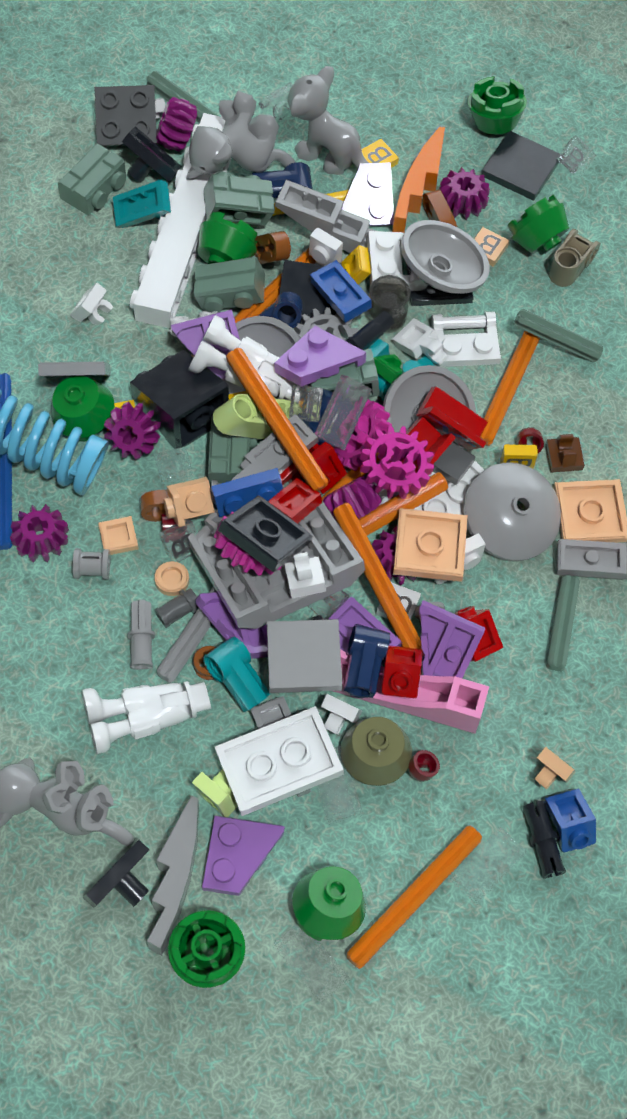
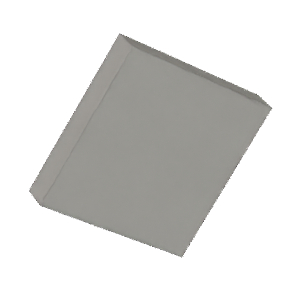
M104 361L40 362L38 364V374L44 377L110 376L111 372L110 364Z
M338 619L267 621L269 693L342 691Z

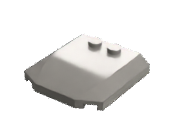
M323 501L321 505L298 523V525L312 534L313 537L309 545L297 554L307 552L308 558L319 556L326 592L292 599L284 564L280 570L274 571L272 575L264 570L261 576H258L253 569L245 573L243 566L240 564L233 567L229 557L222 558L220 556L223 549L215 547L217 539L214 538V534L223 518L219 517L217 510L204 520L205 526L195 536L193 532L188 536L192 551L238 628H260L266 625L267 621H275L350 587L365 571L363 559ZM294 556L286 563L294 562Z

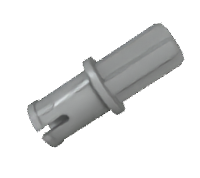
M145 600L133 601L131 603V631L127 633V637L131 640L130 668L134 670L151 669L153 667L152 639L155 638V632L152 631L151 603Z

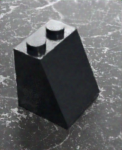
M185 350L175 355L167 356L159 365L149 371L139 373L130 382L132 399L137 404L143 403L144 413L154 410L151 421L161 422L158 430L176 452L211 431V416H213L217 408L229 401L228 384L206 367L200 373L188 370L194 357Z

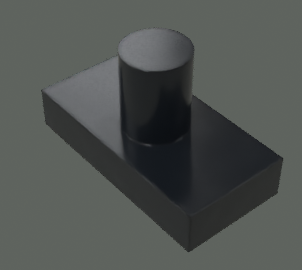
M136 126L122 140L123 144L139 156L128 169V173L139 182H142L152 169L170 182L182 167Z
M140 840L135 842L87 892L83 899L94 908L115 888L133 907L136 906L149 892V889L130 870L150 849Z

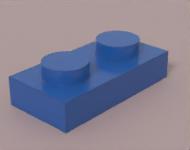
M337 260L310 274L313 286L344 322L372 308L369 296Z
M278 468L211 486L219 517L236 512L258 495L269 501L283 489Z

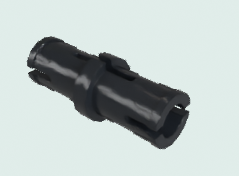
M536 801L537 806L535 808L533 802L523 806V811L525 812L532 835L529 841L531 847L536 848L543 878L552 877L554 872L555 876L563 875L566 873V869L563 866L556 843L559 841L557 831L552 830L545 801Z

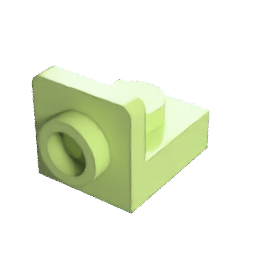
M223 769L212 780L203 772L193 780L192 784L199 795L222 816L228 818L238 807Z

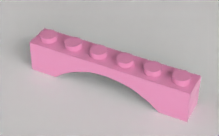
M340 649L342 691L334 692L350 696L348 692L344 691L350 655ZM381 666L375 696L373 698H357L475 734L481 719L489 686L456 676L420 675L417 698L384 695L382 693L385 667Z

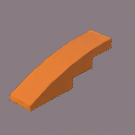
M439 127L434 132L410 167L400 191L392 232L405 233L408 212L420 214L423 190H436L445 127Z

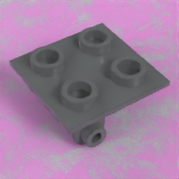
M154 85L94 87L96 138L98 144L101 146L125 145L122 143V140L135 126L157 144Z

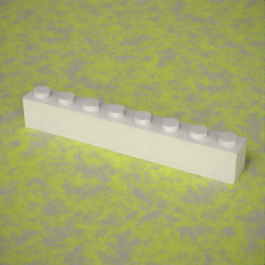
M203 113L200 124L194 125L192 137L197 126L213 127L222 131L225 126V120L220 116ZM188 146L184 153L183 170L179 169L176 174L175 192L169 193L171 212L167 213L165 217L161 216L159 220L157 241L152 240L148 253L150 260L148 265L142 266L139 277L140 287L138 290L133 291L130 300V308L134 309L135 321L165 328H171L170 319L177 315L198 255L200 224L207 220L204 187L211 174H202L195 178L187 177V173L191 168ZM232 158L219 172H227Z

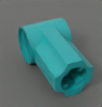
M231 637L204 656V664L214 679L225 684L243 712H246L266 699L271 693H269V690L251 666V656L247 647L240 639Z

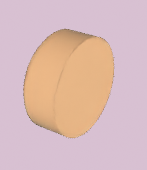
M174 561L160 565L155 572L157 589L167 596L179 595L181 589L185 591L189 585V573L186 567Z

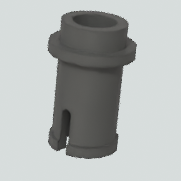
M191 588L186 591L181 589L179 591L180 595L161 607L154 609L165 628H168L190 612L196 613V608H198L196 604L197 596Z

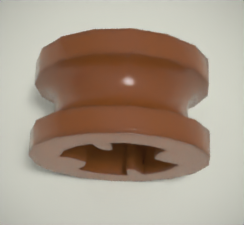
M214 646L200 648L193 658L196 674L205 680H214L206 666L203 668L200 666L204 663V656L216 648Z

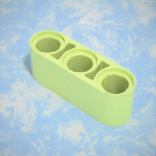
M237 394L213 413L214 424L223 434L265 439L273 433L248 394ZM275 398L288 419L294 414L300 419L304 415L305 409L301 404Z

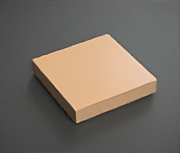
M620 479L555 482L554 490L561 508L560 531L562 539L615 543L627 542V516Z
M400 508L393 574L462 582L468 515Z

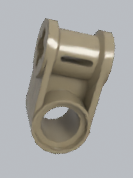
M573 228L554 254L549 271L550 280L560 287L572 285L585 267L587 268L595 258L601 243L598 241L591 242L580 236L578 230Z

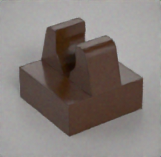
M573 434L559 435L557 439H547L545 445L551 473L583 470L585 464L579 437H574Z

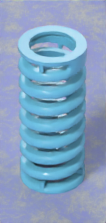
M10 395L7 397L0 410V455L7 452L9 460L13 463L24 459V466L30 471L40 467V473L46 479L56 475L57 482L61 486H68L73 482L75 492L83 496L102 465L109 441L94 434L90 435L81 454L69 469L75 447L82 435V429L78 426L72 429L66 444L53 461L58 441L66 427V421L58 419L46 443L36 454L39 440L50 419L49 412L42 411L30 435L19 448L23 431L33 414L34 406L26 403L22 407L13 429L3 440L6 425L11 419L18 403L16 396Z

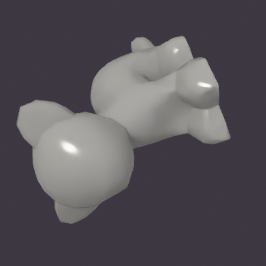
M326 66L317 75H305L296 80L289 91L287 102L293 117L309 121L308 139L298 142L294 148L298 158L306 161L315 160L318 158L322 147H325L329 150V153L324 161V172L341 175L353 163L358 169L360 164L369 162L362 154L360 136L357 129L350 123L332 116L326 109L329 100V89L334 78V68Z
M237 91L234 101L220 100L219 112L222 119L225 120V126L222 131L218 128L197 126L189 147L191 168L187 173V177L195 178L202 174L219 172L228 163L230 158H233L241 168L255 173L264 172L273 161H278L286 167L291 163H295V160L285 151L274 149L279 129L276 119L271 115H258L252 118L256 108V101L252 95Z
M24 758L20 762L4 766L0 770V828L14 815L23 813L33 807L51 820L58 829L67 834L78 836L92 832H102L125 846H129L133 842L134 837L128 830L106 819L108 807L113 806V798L105 785H96L85 794L77 792L78 787L85 783L84 770L78 761L60 762L55 770L56 778L40 782L35 772L34 761L31 758Z

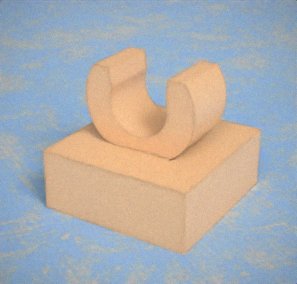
M547 747L537 757L546 766L535 777V780L546 789L549 788L557 776L568 782L576 772Z

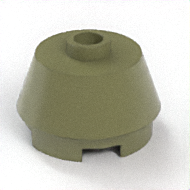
M371 717L355 723L345 733L341 743V759L346 770L355 779L367 785L382 786L395 782L407 771L410 759L412 758L411 742L405 731L395 722L384 717Z

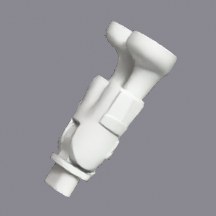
M215 315L188 370L200 373L206 367H216L226 371L225 380L244 388L228 364L226 355L215 349L212 345H219L230 351L241 348L273 397H277L280 393L278 399L285 397L298 403L306 385L301 387L275 373L274 363L279 357L268 352L266 347L247 336L239 340L226 329L224 320Z
M187 681L183 682V686L181 683L151 687L149 685H140L123 689L121 698L110 700L102 699L95 689L88 688L82 690L84 708L88 724H90V733L96 754L107 752L110 749L111 743L122 736L130 734L136 740L160 732L161 729L181 723L189 717L196 718L197 712L211 709L205 682L190 685ZM124 713L128 715V718L113 723L102 722L116 715Z

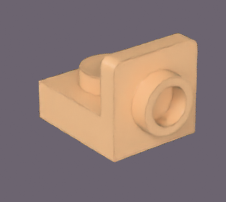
M206 477L167 486L168 498L163 499L168 519L173 518L178 527L186 526L185 519L215 513L210 484Z

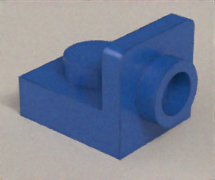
M579 788L545 798L546 810L559 833V847L563 853L575 849H583L596 843V818Z

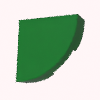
M395 354L374 357L377 373L390 384L402 374V369L400 368L402 362Z

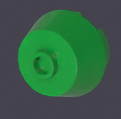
M495 76L483 78L474 84V90L468 97V106L475 125L479 130L489 134L508 133L517 126L526 108L527 99L524 95V87L512 78H510V83L494 82Z
M554 194L549 199L545 197L524 210L525 213L520 217L521 220L519 222L514 219L507 225L513 235L511 239L531 254L543 248L546 252L562 242L560 237L570 229L564 203H559Z
M212 212L208 215L207 220L200 224L198 254L208 264L251 258L257 252L256 244L258 241H255L257 232L241 219L237 225L223 219L225 213Z
M78 375L66 378L56 387L52 396V422L55 424L58 419L65 420L66 427L63 435L68 437L74 427H80L82 435L79 441H88L90 435L100 433L105 428V421L108 418H112L110 412L115 408L113 395L108 388L89 377Z
M329 866L313 871L298 882L293 892L292 906L297 918V924L305 934L315 940H342L356 932L364 920L366 903L362 887L358 879L344 868Z
M211 910L192 913L181 920L171 934L168 945L169 960L176 974L190 985L202 988L222 985L239 971L244 961L245 940L243 933L236 922L223 913Z

